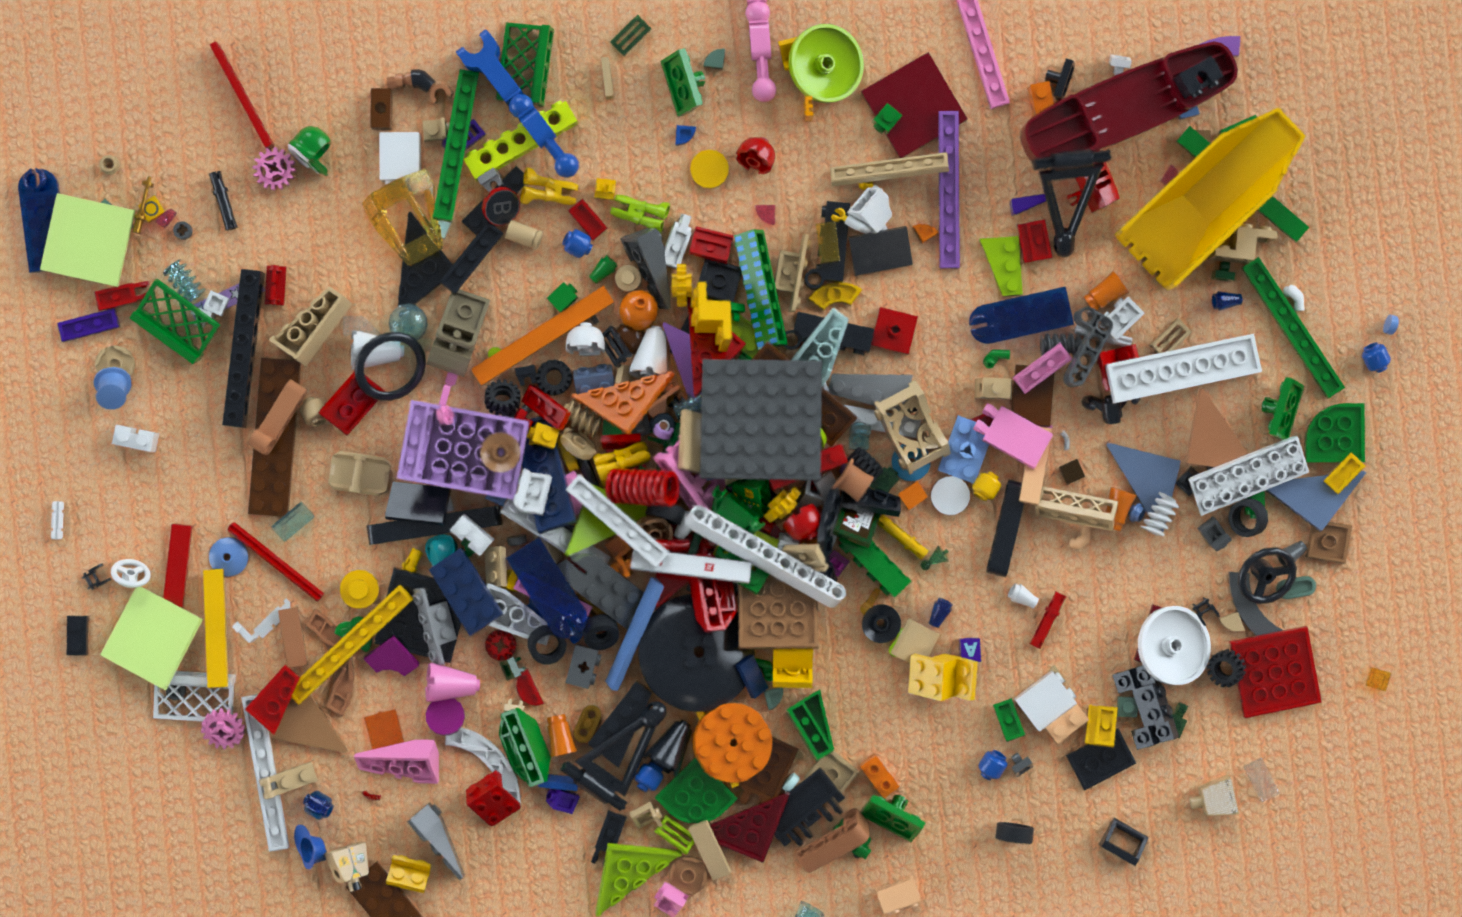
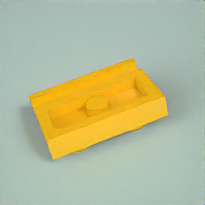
M1089 705L1085 745L1091 744L1114 748L1118 707Z

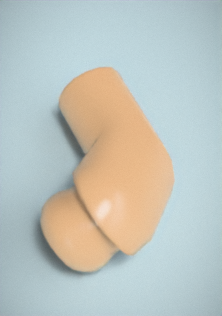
M1083 525L1081 536L1071 538L1069 546L1075 548V550H1080L1089 544L1092 527Z

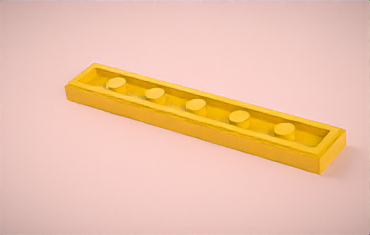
M224 569L203 570L207 688L228 687Z

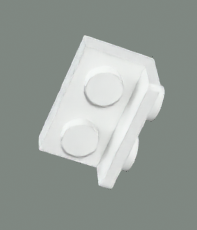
M1129 297L1125 300L1123 298L1119 299L1113 305L1116 309L1111 313L1107 311L1104 314L1113 322L1110 336L1115 341L1145 314ZM1101 322L1099 327L1105 329L1104 323Z

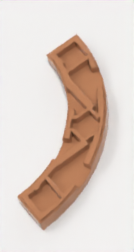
M314 609L305 626L321 639L329 651L342 637L334 633L337 626L325 614ZM352 657L334 673L331 694L325 707L340 716L344 715L352 695L354 683Z

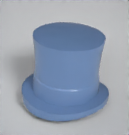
M108 367L100 370L94 377L93 382L97 391L96 400L98 404L110 410L122 407L126 401V395L131 389L130 375L122 368Z

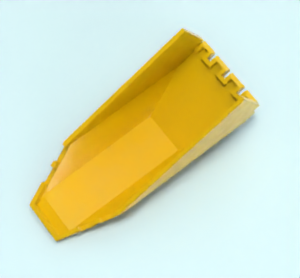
M1279 107L1222 133L1120 227L1114 235L1124 247L1130 243L1133 245L1128 251L1138 262L1145 257L1146 260L1141 265L1151 275H1154L1157 271L1160 273L1155 279L1167 291L1175 288L1278 190L1280 182L1284 175H1286L1287 169L1296 156L1306 135Z

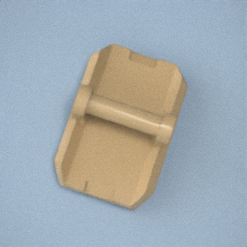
M339 451L332 456L328 483L334 490L380 496L387 492L391 463L384 457Z

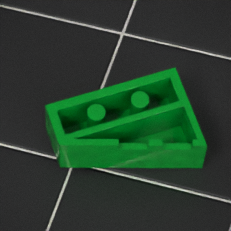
M820 689L786 709L788 717L816 762L834 751Z

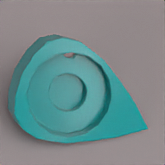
M446 534L431 537L425 545V552L432 566H435L458 549L455 540Z

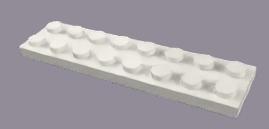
M1254 334L1105 365L1113 403L1262 372Z

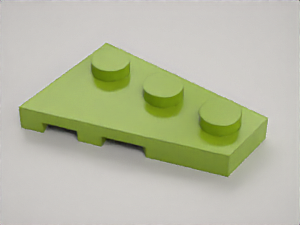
M1019 236L979 239L1002 296L1023 295Z

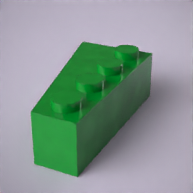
M843 538L839 539L841 542L839 547L846 554L850 552L854 556L852 560L859 568L862 566L868 571L866 575L873 582L877 580L882 585L880 590L887 597L891 594L895 598L912 582L873 541L870 547L866 548Z

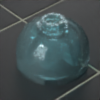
M410 303L401 304L395 308L390 314L388 321L390 332L409 334L416 340L423 337L428 326L427 316L424 311L417 305Z

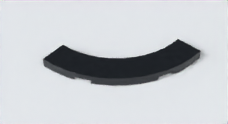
M830 489L824 504L817 541L825 557L824 562L829 567L826 571L818 572L837 582L838 579L835 575L833 563L829 559V554L832 553L833 536L830 535L831 526L836 521L842 500L836 489Z

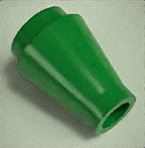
M608 255L604 258L601 257L589 277L598 284L601 280L615 272V268L618 265Z

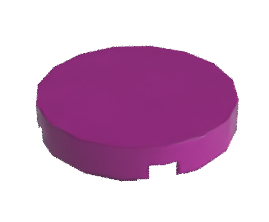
M455 698L431 702L427 708L426 722L430 730L435 734L452 735L458 732L464 724L465 711L461 703Z

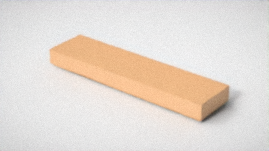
M1041 427L1050 433L1052 432L1051 428ZM1049 443L1035 469L1025 465L1019 502L1039 505Z

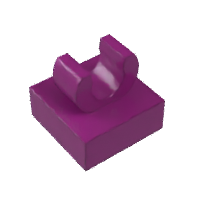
M835 550L829 556L830 562L834 566L835 575L839 577L850 561Z

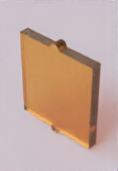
M396 709L385 712L379 711L378 714L364 717L372 750L404 742Z

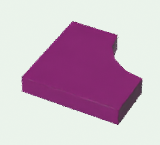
M395 636L364 657V660L376 673L382 670H393L406 676L419 667L420 664Z

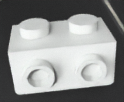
M523 469L518 480V492L514 496V506L520 512L543 515L552 477L545 474L531 473L528 469Z

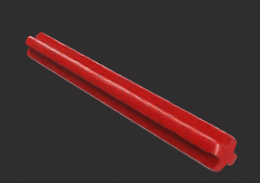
M233 522L230 524L227 530L311 598L319 601L323 597L324 593L237 523Z

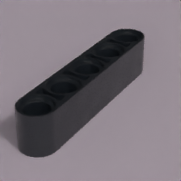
M1008 480L986 573L1001 577L1007 576L1024 503L1019 502L1022 482Z

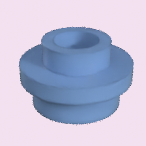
M1138 503L1130 508L1128 512L1130 521L1140 522L1146 511L1142 504Z

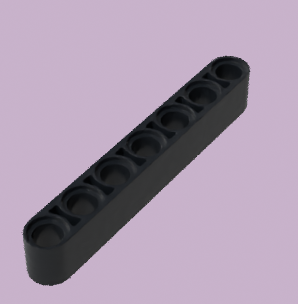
M498 505L446 513L443 526L404 521L367 525L369 545L452 533L450 529L463 514H466L481 528L503 525L502 514L500 513L501 507Z

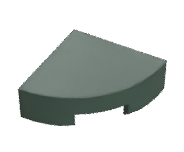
M717 49L711 52L705 59L703 67L723 69L725 49Z
M773 688L764 691L769 710L774 709L780 703L783 697V688Z

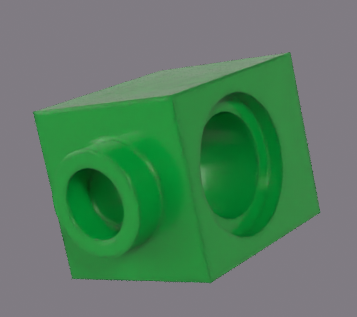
M563 282L547 299L561 313L578 299L576 295L578 291L571 283L566 285Z

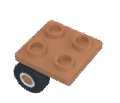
M674 381L672 383L669 382L648 410L652 416L650 418V428L652 430L657 423L665 431H669L670 427L675 429L673 418L666 413L667 397L680 388Z

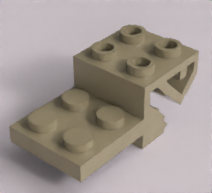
M460 289L455 295L451 292L436 333V339L428 357L427 365L462 377L465 376L490 304L489 299Z

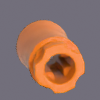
M1112 271L1083 298L1089 307L1097 311L1099 308L1102 309L1129 292L1117 274Z
M1110 487L1109 500L1118 501L1113 529L1121 531L1130 507L1137 495ZM1107 506L1106 513H1111L1112 507Z
M565 714L548 717L547 722L549 726H547L551 757L578 752Z

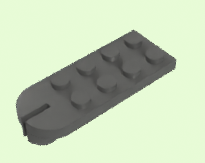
M592 553L571 556L570 558L586 570V572L583 573L567 561L566 578L569 585L628 630L644 592Z

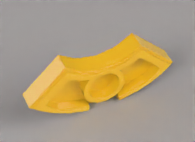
M845 282L831 283L817 289L808 300L822 310H825L834 303H846L851 306L862 289Z

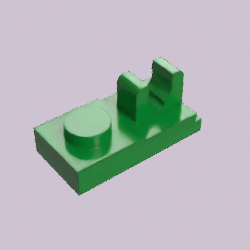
M1012 698L994 704L993 708L1006 742L1025 736Z

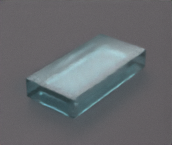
M301 501L271 527L285 542L315 516Z

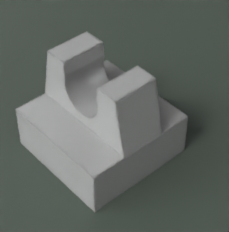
M491 168L477 178L488 192L493 190L491 184L494 181L497 182L498 186L503 185L501 174L495 168Z

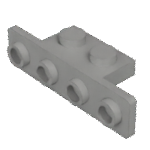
M413 589V600L418 607L419 621L423 625V637L429 647V658L433 663L443 665L445 662L440 645L457 639L448 603L443 601L429 606L425 589Z

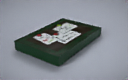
M841 508L832 535L869 548L881 514Z

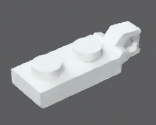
M681 214L679 221L674 222L664 247L666 265L677 269V264L682 262L692 234L691 227H688L691 216Z

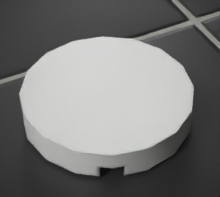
M954 476L938 480L931 490L932 504L940 513L946 515H956L962 512L970 500V491L967 484Z

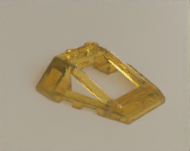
M427 169L396 179L369 194L362 202L373 227L409 266L443 249L440 225H438V220L432 219L436 190ZM424 193L430 222L414 195ZM404 199L408 200L427 234L406 245L403 244L385 214L387 213L386 209Z

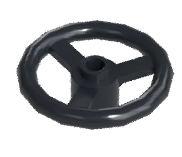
M1277 547L1264 548L1253 553L1244 562L1239 571L1238 586L1241 594L1248 601L1257 604L1272 603L1282 598L1291 589L1296 579L1297 567L1294 558L1286 550ZM1276 555L1282 557L1288 565L1273 568L1267 560L1261 558ZM1249 569L1258 580L1254 594L1248 590L1246 585V575ZM1288 574L1284 585L1277 592L1263 596L1266 585L1272 583L1276 576Z

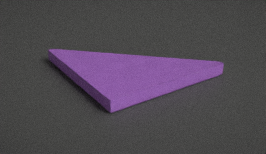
M664 322L663 328L692 410L702 413V392L696 398L693 395L690 335Z

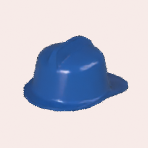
M297 825L294 830L295 845L305 868L311 869L314 864L326 860L324 853H327L326 847L320 837L311 836L304 825Z

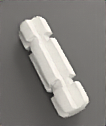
M62 501L52 502L54 512H52L51 528H53L51 539L60 540L63 538L61 528H63L64 513H62V510H64V503Z

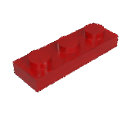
M529 384L521 402L555 428L563 430L571 412L538 387Z

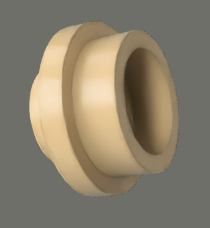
M106 155L100 160L99 166L103 173L112 175L119 170L120 163L115 156ZM108 162H113L112 168H107Z

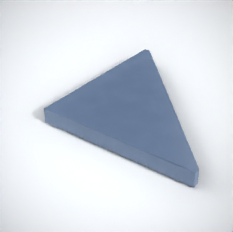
M1107 442V448L1110 450L1143 508L1146 509V513L1154 512L1151 508L1152 505L1158 506L1155 499H1162L1158 494L1159 492L1172 498L1181 463L1180 460Z
M1361 471L1339 494H1336L1323 481L1328 475L1292 479L1265 491L1321 532L1366 472Z

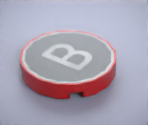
M507 187L495 188L489 192L490 194L487 197L485 196L482 203V212L490 223L503 226L509 224L518 215L520 199L514 191Z

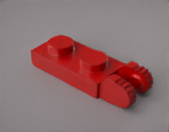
M149 281L128 283L118 287L95 291L98 311L129 305L143 300L146 293L136 295L135 289L150 286Z

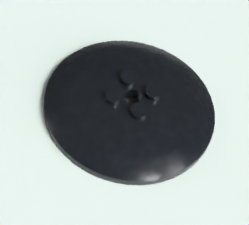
M692 594L673 598L656 609L651 615L638 647L641 672L650 689L670 706L690 712L710 711L732 701L745 687L736 665L748 655H754L755 658V649H739L738 611L725 630L705 632L695 617ZM697 646L701 647L704 651L701 658L694 655V649Z

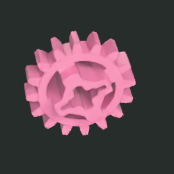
M274 147L273 152H271L269 148H266V154L260 152L261 158L254 159L258 164L253 166V169L257 170L253 175L260 177L257 181L259 184L265 182L264 188L266 189L271 185L273 191H275L276 186L282 190L284 183L289 186L288 180H294L291 173L296 172V169L292 168L296 163L294 160L289 161L292 156L290 154L285 155L286 151L284 149L278 152V148ZM274 156L272 160L266 161L268 158ZM284 160L287 164V171L283 167ZM268 165L277 167L281 172L272 171ZM262 167L265 168V170H266V175H265V177L263 176V173H262ZM283 177L281 180L275 181L276 178Z
M220 708L218 713L216 710H212L211 714H206L201 724V733H205L203 739H209V745L215 743V748H218L219 745H222L223 749H226L227 745L233 748L234 744L240 743L245 733L243 732L245 725H241L243 719H237V713L230 714V709L224 712Z

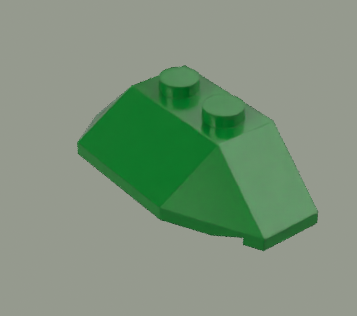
M518 707L502 713L499 737L514 773L527 782V785L530 787L546 782L551 756L537 721Z

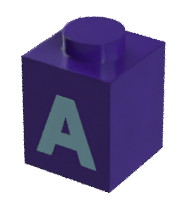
M959 638L960 657L981 662L980 638Z

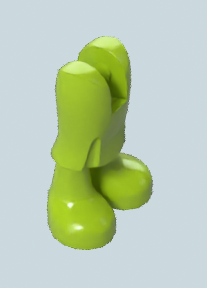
M626 195L615 196L614 200L627 205L628 209L624 211L612 207L610 214L623 220L632 221L637 225L641 224L647 228H656L662 234L664 221L647 217L645 213H650L665 220L670 210V203L662 202L656 205L646 201H639Z

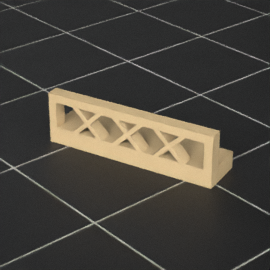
M1042 486L1039 505H1035V516L1113 531L1118 501ZM1044 493L1051 494L1055 498L1051 501L1042 500ZM1071 498L1074 503L1065 505L1061 500ZM1091 502L1093 507L1085 509L1080 504ZM1105 505L1111 506L1112 511L1111 513L1102 512L1100 508Z

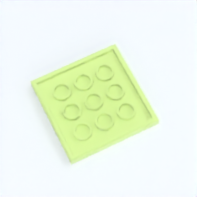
M57 193L40 270L118 287L135 210Z
M137 587L133 591L100 655L154 685L167 690L203 619L143 587Z

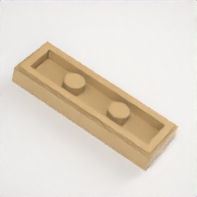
M705 820L689 826L690 834L712 880L729 875L731 869L708 821Z

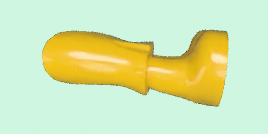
M526 167L523 184L543 186L544 191L524 186L520 195L521 204H529L532 200L551 201L564 205L576 204V198L562 196V189L578 191L579 185L570 181L542 177L534 169Z
M645 442L635 443L624 449L593 456L598 475L604 487L606 486V479L610 470L628 469L651 460Z

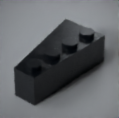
M636 680L588 742V745L595 748L639 718L642 711L646 708L652 691ZM634 733L603 753L602 756L619 768Z

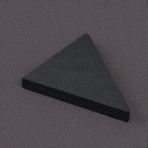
M411 212L408 213L396 313L398 317L402 316L441 285L440 280L453 265Z

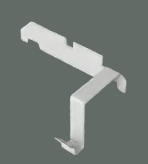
M286 598L284 600L285 604L281 608L278 606L254 629L255 633L252 636L238 621L232 627L248 643L254 642L258 636L263 639L273 629L272 625L276 626L280 622L278 610L290 608V602Z

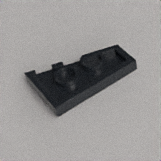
M868 488L866 493L857 502L853 497L841 490V508L896 517L900 515L901 505L900 497L880 489L873 490Z

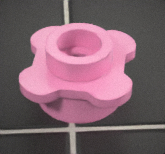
M447 405L440 406V409L436 412L440 424H453L452 419L454 415L452 410Z

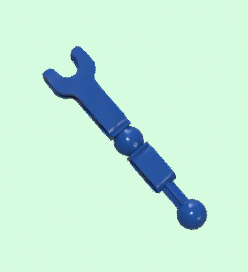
M486 29L479 34L483 41V48L476 54L469 53L464 47L459 48L456 53L469 71L485 75L509 106L510 113L520 120L539 147L542 149L545 146L555 159L554 168L556 173L564 178L574 176L579 169L578 159L573 154L563 152L554 140L557 136L533 106L532 99L522 92L499 62L500 47Z

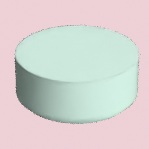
M793 772L783 783L782 789L790 792L798 783L799 776Z

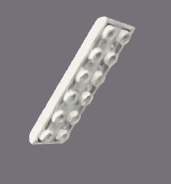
M1293 436L1189 478V482L1200 515L1202 516L1307 474L1309 469L1298 436Z

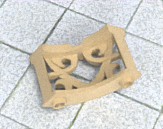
M915 380L908 383V388L881 402H874L876 410L873 411L877 420L881 421L899 457L898 463L901 469H906L909 475L941 456L946 457L951 454L948 441L936 422L933 423L932 417L929 415L931 410L925 393ZM898 404V406L900 407V409H899V411H898L897 409H894V408H892V407H894V406H896V405ZM916 407L917 413L915 415H911L908 412V409L912 411V409ZM891 408L893 414L888 416L886 410ZM904 414L910 419H922L924 422L917 430V441L907 439L899 434ZM923 431H928L929 436L927 438L923 436L926 442L922 441ZM899 442L905 445L903 449L901 448ZM917 448H919L923 457L911 463L908 453L912 451L914 457H917ZM938 448L937 450H935V451H933V452H931V453H929V454H927V453H926V450H925V449Z

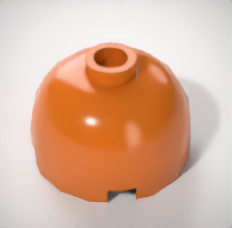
M643 290L629 292L622 299L619 307V316L623 324L632 327L634 330H645L651 327L658 315L656 299L649 292Z

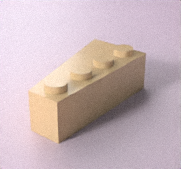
M330 286L315 298L305 311L299 312L296 315V319L290 324L283 326L280 333L276 336L273 335L269 339V341L305 367L352 305L348 299Z

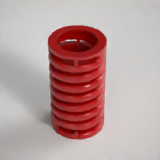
M612 469L606 479V496L613 504L673 506L679 495V479L674 471Z

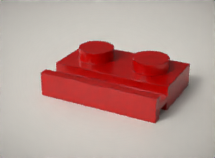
M1045 219L1016 225L1024 263L1053 258Z
M696 226L689 255L727 264L734 235Z

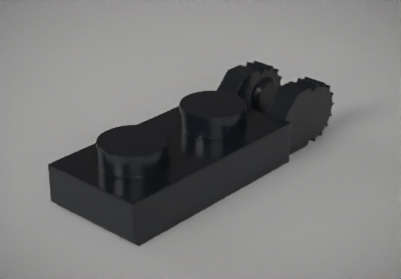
M608 810L591 863L595 864L597 862L600 850L606 852L608 843H618L627 816Z

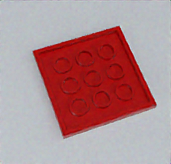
M1307 626L1229 641L1231 651H1235L1234 655L1239 653L1241 655L1239 659H1244L1245 661L1242 665H1246V669L1243 670L1246 673L1243 679L1237 683L1244 718L1322 703Z

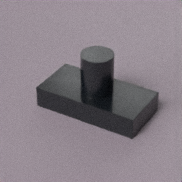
M1065 59L1061 73L1048 70L1046 73L1045 81L1057 84L1054 97L1058 101L1065 98L1076 66L1073 60Z

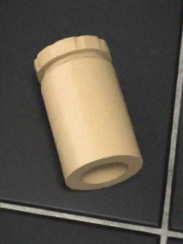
M511 220L505 238L537 250L543 237V231H537L535 228Z

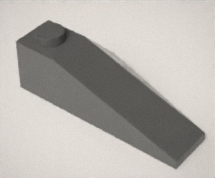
M646 228L621 237V242L630 261L635 260L641 277L648 282L647 289L656 299L658 308H671L661 233L656 228Z

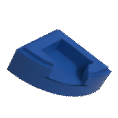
M677 125L675 145H683L689 142L695 134L696 126Z

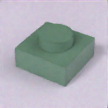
M1117 696V716L1137 717L1138 707L1135 698Z

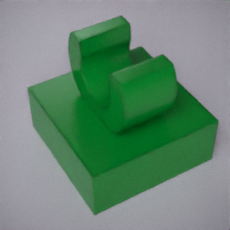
M730 302L732 324V321L739 322V314L745 312V304Z

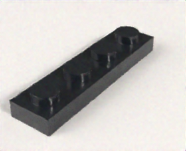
M515 166L502 180L503 185H497L495 188L507 187L518 194L526 186L523 184L524 173ZM483 200L462 220L475 235L488 222L482 212Z
M488 221L440 280V284L455 295L504 233Z

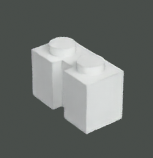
M116 425L112 444L156 452L160 433L139 429L138 434H136V428Z
M463 514L450 529L461 541L467 538L471 542L468 547L479 556L494 540L493 537L466 514Z

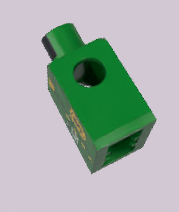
M740 479L726 485L727 492L735 494L760 515L759 518H762L770 509L767 506L771 502L769 480Z

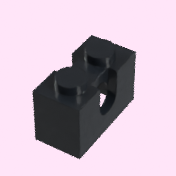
M1210 56L1178 74L1173 80L1184 99L1190 96L1194 99L1203 93V88L1208 87V89H1211L1218 85V80L1223 77V74L1213 57ZM1196 76L1201 78L1202 84L1199 83Z

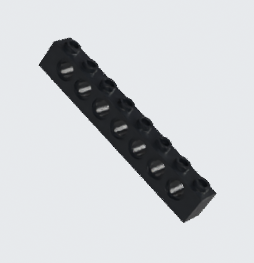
M241 269L222 423L224 426L246 428L265 276V273L262 271Z

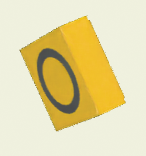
M155 195L146 200L144 216L147 222L150 223L166 213Z

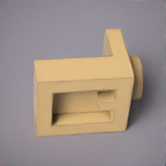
M445 118L423 121L424 141L444 140L447 138L450 122H447Z

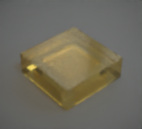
M1371 667L1365 686L1386 692L1391 673Z

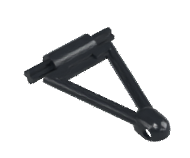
M1091 149L1057 152L1051 153L1050 157L1034 158L1032 160L1033 170H1042L1039 171L1055 231L1053 246L1055 252L1061 257H1069L1074 251L1076 232L1102 170V164L1093 163L1109 162L1111 160L1110 150L1092 152ZM1088 177L1069 227L1064 228L1051 181Z
M658 701L648 704L639 718L575 760L582 769L567 761L562 764L560 770L574 779V784L603 804L609 803L619 811L624 810L627 801L615 794V791L626 796L656 727L666 716L667 709L665 705ZM643 726L645 727L622 781L593 762L594 759Z

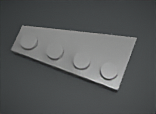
M832 374L829 391L832 395L874 405V402H881L908 388V383L912 382L913 375ZM897 404L896 406L892 407V408H894V409H897L898 411H899V409H900V407L898 406V404Z

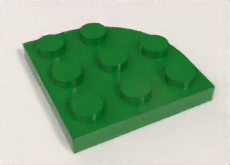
M1365 403L1336 404L1321 410L1309 423L1305 434L1306 463L1342 462L1350 453L1354 454L1361 462H1365Z
M696 757L654 797L672 816L687 823H699L705 820L708 822L722 815L738 799L722 781L709 776Z

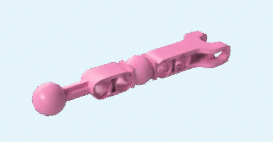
M747 0L745 14L749 21L752 61L756 60L757 80L752 85V94L756 100L768 102L774 98L777 90L775 83L769 79L768 59H771L768 21L770 9L767 5V0Z

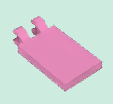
M987 403L982 413L993 418V422L988 427L984 422L978 420L973 430L984 435L983 442L1035 469L1053 434L1003 406L997 410L994 406Z

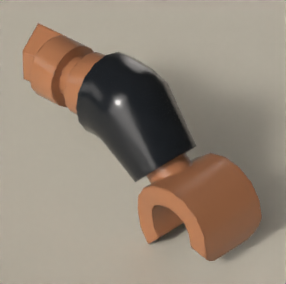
M412 69L411 72H406L405 75L398 73L394 77H387V88H403L405 85L419 88L426 93L430 92V98L434 104L439 101L436 94L440 89L446 91L447 97L453 98V92L449 86L444 84L436 85V81L426 71L421 69Z

